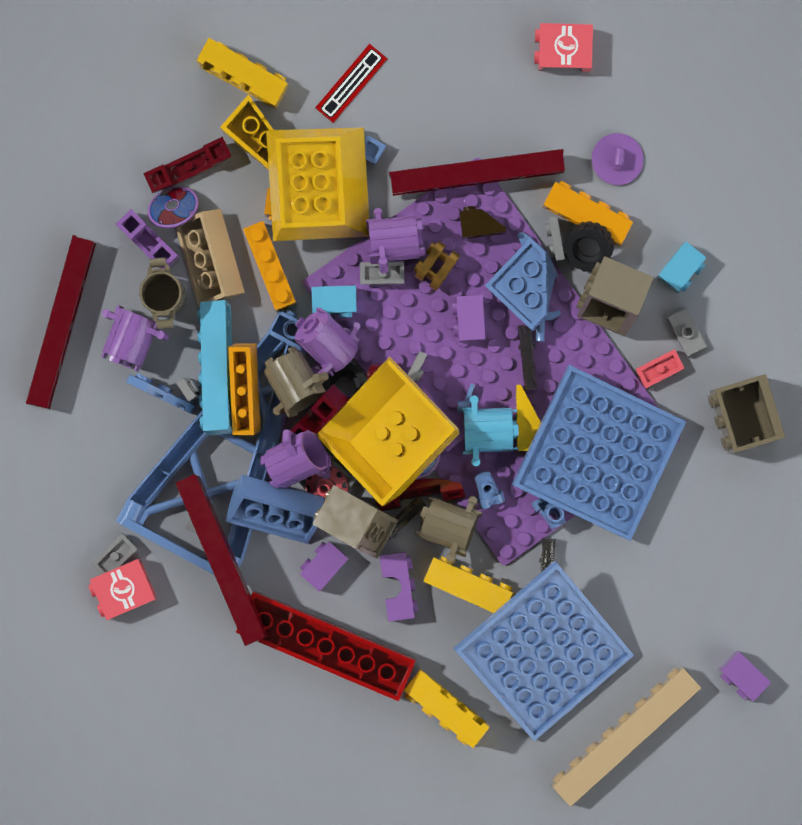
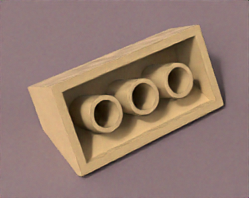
M221 209L197 213L188 222L176 227L198 307H200V302L226 300L245 293Z

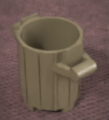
M165 257L150 259L147 277L140 284L139 296L142 305L151 311L153 319L157 323V329L173 328L175 314H178L185 305L186 292L183 284L172 275ZM165 266V269L163 268L152 270V268ZM158 317H171V319L158 320Z
M296 347L288 348L290 352L288 354H284L275 360L271 357L265 362L267 368H265L264 374L281 402L273 409L275 415L287 414L288 417L297 416V412L314 404L325 392L322 383L328 380V373L314 374L304 355Z
M474 496L469 498L466 509L429 497L430 507L424 506L420 517H422L420 522L422 529L421 532L416 531L415 535L451 549L450 553L447 554V563L449 565L455 563L456 555L466 557V551L475 532L478 518L482 517V512L474 509L477 507V498Z

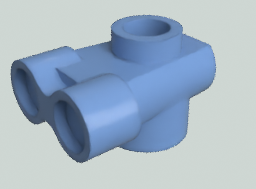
M481 472L475 477L479 492L477 500L481 509H487L494 504H501L505 501L503 491L498 489L490 472Z
M540 498L531 503L535 511L540 512L552 530L566 522L563 509ZM554 514L556 520L551 519L549 515Z

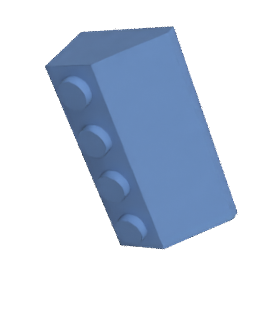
M241 475L234 487L225 522L308 544L318 528L312 523L314 522L316 511L324 504V497L289 487L285 489L279 487L276 489L269 484L270 482Z

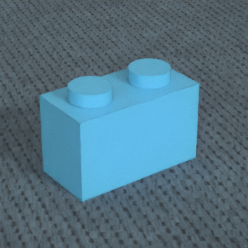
M686 241L657 275V278L675 293H678L680 290L684 292L692 283L689 280L694 273L698 275L706 266L703 263L706 257Z
M356 285L312 287V314L317 311L316 308H322L329 315L339 314V318H351L352 314H357Z

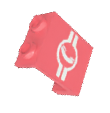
M540 23L539 29H535V43H539V51L534 53V64H538V70L542 71L543 68L582 69L581 72H590L592 69L593 24Z
M141 558L90 579L91 584L88 585L92 596H96L99 601L97 608L101 617L105 616L106 620L158 599Z

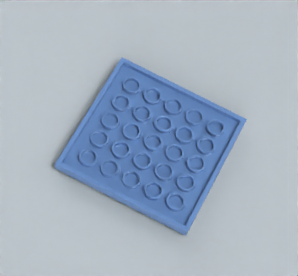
M568 365L512 485L631 541L686 421Z
M556 561L453 648L533 741L538 739L634 656Z

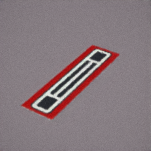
M369 43L315 108L334 123L388 58Z

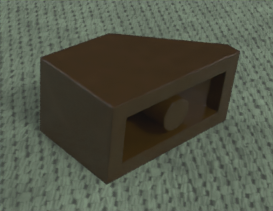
M476 206L463 207V211H459L462 240L501 235L507 232L504 225L484 210L476 209Z

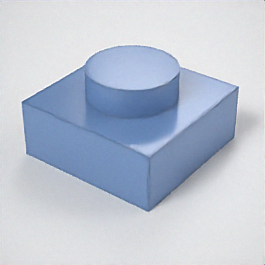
M367 135L365 138V157L367 161L376 165L386 145Z

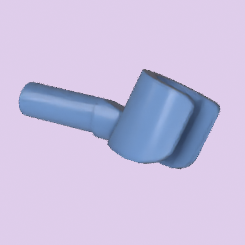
M470 384L465 401L458 400V413H464V410H461L462 407H470L469 399L476 385Z

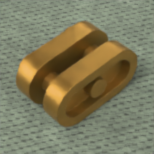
M441 241L431 243L426 251L428 257L424 262L420 260L413 270L416 272L414 277L421 282L425 276L432 280L429 287L435 291L441 286L461 256L454 250L450 255L445 253L443 250L446 245ZM440 259L444 264L439 272L436 273L431 268L436 260Z

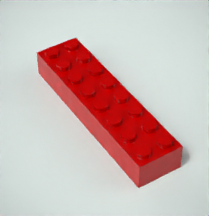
M255 590L252 592L251 597L268 634L267 637L257 642L399 702L416 662L415 658Z

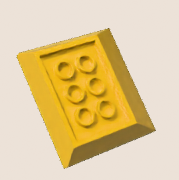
M364 127L266 131L273 241L370 237L366 220L369 219Z
M389 357L318 433V438L381 506H384L401 495L460 433L457 426L401 367Z

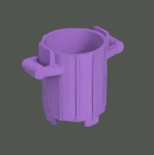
M380 208L374 209V219L366 220L367 229H369L372 253L370 255V264H379V271L385 274L388 272L389 261L419 259L420 256L425 255L421 218L406 216L383 219L382 210Z
M117 305L115 312L104 309L102 316L109 320L113 319L114 322L103 347L101 357L106 359L109 354L111 355L109 361L117 364L120 363L130 369L132 364H135L134 370L139 372L153 337L156 336L162 341H167L169 334L157 329L155 321L125 310L120 305Z
M316 308L317 311L305 320L301 317L297 321L295 326L298 330L295 333L294 339L316 360L312 368L314 374L327 372L329 376H334L333 372L346 367L355 356L359 342L355 335L360 329V324L348 320L341 327L325 310Z
M284 430L282 433V443L267 450L260 460L261 466L265 465L272 479L269 484L276 489L279 487L285 489L314 474L324 479L330 478L331 455H327V451L318 436L309 430L299 434L293 433L290 430Z

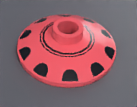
M334 466L330 467V478L324 479L316 474L306 478L305 486L307 493L324 497V502L328 491L322 489L321 486L323 485L328 490L332 489L335 485L348 492V482L345 475Z

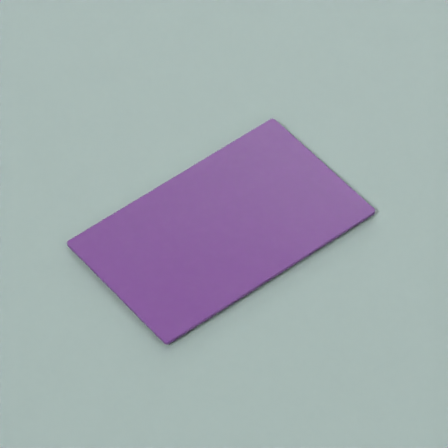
M498 182L429 191L392 217L416 216V218H421L423 230L421 231L425 255L420 256L419 259L389 261L404 262V284H360V262H370V255H372L370 237L362 238L303 280V285L311 297L312 287L356 285L357 314H352L351 318H339V314H330V316L341 327L348 320L360 324V329L355 335L359 342L358 350L354 357L366 374L368 369H370L369 366L375 363H384L389 357L396 363H401V369L408 374L418 353L421 351L427 354L421 367L424 373L419 382H414L420 388H425L446 416L457 426L463 436L464 413H458L457 406L458 400L465 401L470 384L476 385L472 395H476L479 399L477 409H516L515 386L521 385L541 422L568 365L658 408L603 329L596 324L577 317L580 309L576 308L580 297L552 258L551 260L558 276L555 278L552 288L549 312L559 310L561 314L551 321H545V342H536V328L532 331L485 286L522 247L517 237L519 232L527 234L534 242L539 243L543 247ZM476 206V209L484 210L504 225L507 232L501 235L462 240L459 211H463V207ZM441 241L446 245L443 250L445 253L450 255L454 250L461 256L441 286L435 291L429 287L432 280L425 276L421 282L414 277L416 272L413 270L420 260L423 262L428 257L426 251L431 243ZM437 259L431 270L438 273L444 262ZM483 295L485 340L458 342V337H454L453 324H457V315L452 313V302H456L457 296ZM512 412L513 421H516V412ZM513 438V447H517L516 438ZM463 439L448 452L444 449L440 453V460L435 471L441 479L462 484L466 498L455 500L463 509L467 508L470 497L474 496L477 499L479 497L475 477L481 472L491 473L498 489L503 491L505 501L501 504H494L487 509H481L477 500V507L474 509L482 512V517L478 518L476 529L500 563L507 565L557 528L552 530L540 512H536L531 503L539 499L538 497L512 485L527 451L479 452L480 464L474 466L471 463L473 455L463 454V451H465ZM564 510L566 522L576 516ZM554 514L549 515L551 519L556 520Z

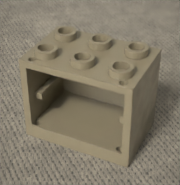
M604 256L601 263L596 262L590 277H588L583 294L576 308L580 309L577 317L625 337L640 313L654 277Z
M766 374L710 391L708 401L711 409L715 408L717 414L714 420L717 429L722 430L723 437L721 438V443L724 451L728 450L729 454L786 438Z
M334 485L326 493L325 502L316 511L312 524L351 547L378 559L399 520Z

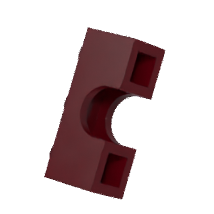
M333 384L290 431L299 434L309 430L317 435L349 401V398Z

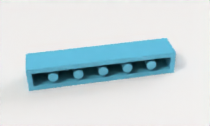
M226 300L200 302V309L197 310V318L200 323L198 342L201 344V352L198 353V361L201 365L199 384L202 386L199 404L203 416L200 417V427L208 435L232 434L228 347L232 346L231 305Z

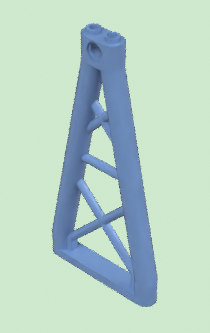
M286 308L284 312L279 310L267 334L257 344L259 405L263 423L256 445L237 435H219L253 454L247 476L268 481L269 474L265 465L261 466V457L265 455L267 450L279 444L287 414H274V407L278 406L281 402L271 385L262 388L259 375L266 368L265 362L271 357L274 359L284 346L283 355L290 353L288 348L296 347L298 351L302 352L304 357L306 351L295 341V336H290L287 332L288 327L296 324L298 320L295 318L297 314ZM271 394L270 399H269V403H268V406H267V402H266L265 396ZM201 411L131 493L120 511L116 522L214 575L207 559L144 526L149 515L184 505L182 498L178 497L149 506L189 458L193 472L200 476L210 501L212 496L234 490L238 480L207 488L196 451L209 436L200 427V417L203 416ZM232 524L227 541L240 568L244 561L253 529Z

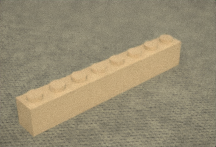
M675 667L667 674L668 679L663 684L657 683L650 690L652 694L646 699L644 697L639 699L634 704L635 709L630 714L625 712L618 719L619 723L614 728L610 726L601 734L603 738L598 743L593 741L585 749L586 753L581 758L577 756L569 763L570 768L566 772L560 771L552 779L554 782L551 784L552 787L570 807L701 689L684 668L680 667L677 669Z

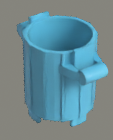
M472 395L469 399L471 407L461 408V410H464L465 451H463V454H472L471 463L474 466H478L480 464L479 452L518 450V447H513V438L519 436L518 425L516 421L512 420V412H517V409H477L479 399L476 395Z

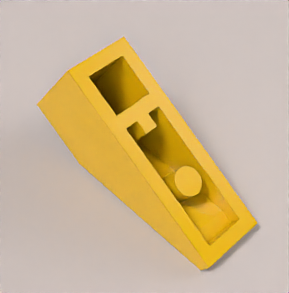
M516 385V424L518 425L519 434L516 438L517 451H528L541 422L522 386Z

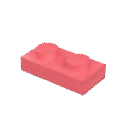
M674 349L635 370L644 388H647L685 368Z

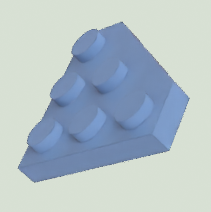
M529 238L485 286L532 331L548 316L547 253Z
M139 373L136 376L129 375L126 383L190 414L193 413L196 406L191 404L192 401L188 402L184 395L181 394L180 398L172 395V389L161 384L156 387L152 385L154 380Z

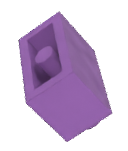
M483 295L457 296L456 302H452V313L457 315V324H453L454 337H458V342L484 341Z
M330 541L327 544L322 542L314 551L317 553L312 561L308 558L300 567L303 570L300 575L319 592L349 559Z
M736 651L718 669L723 673L720 677L729 686L733 683L738 688L736 693L745 701L750 699L753 702L771 684L739 651Z

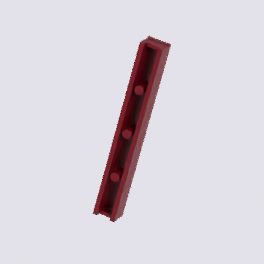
M558 149L389 172L393 196L564 174V150Z
M76 235L72 236L26 400L28 405H36L47 409L51 408L95 251L96 243L94 241L79 238Z
M194 474L176 482L177 489L244 645L247 646L267 637V631L200 476Z

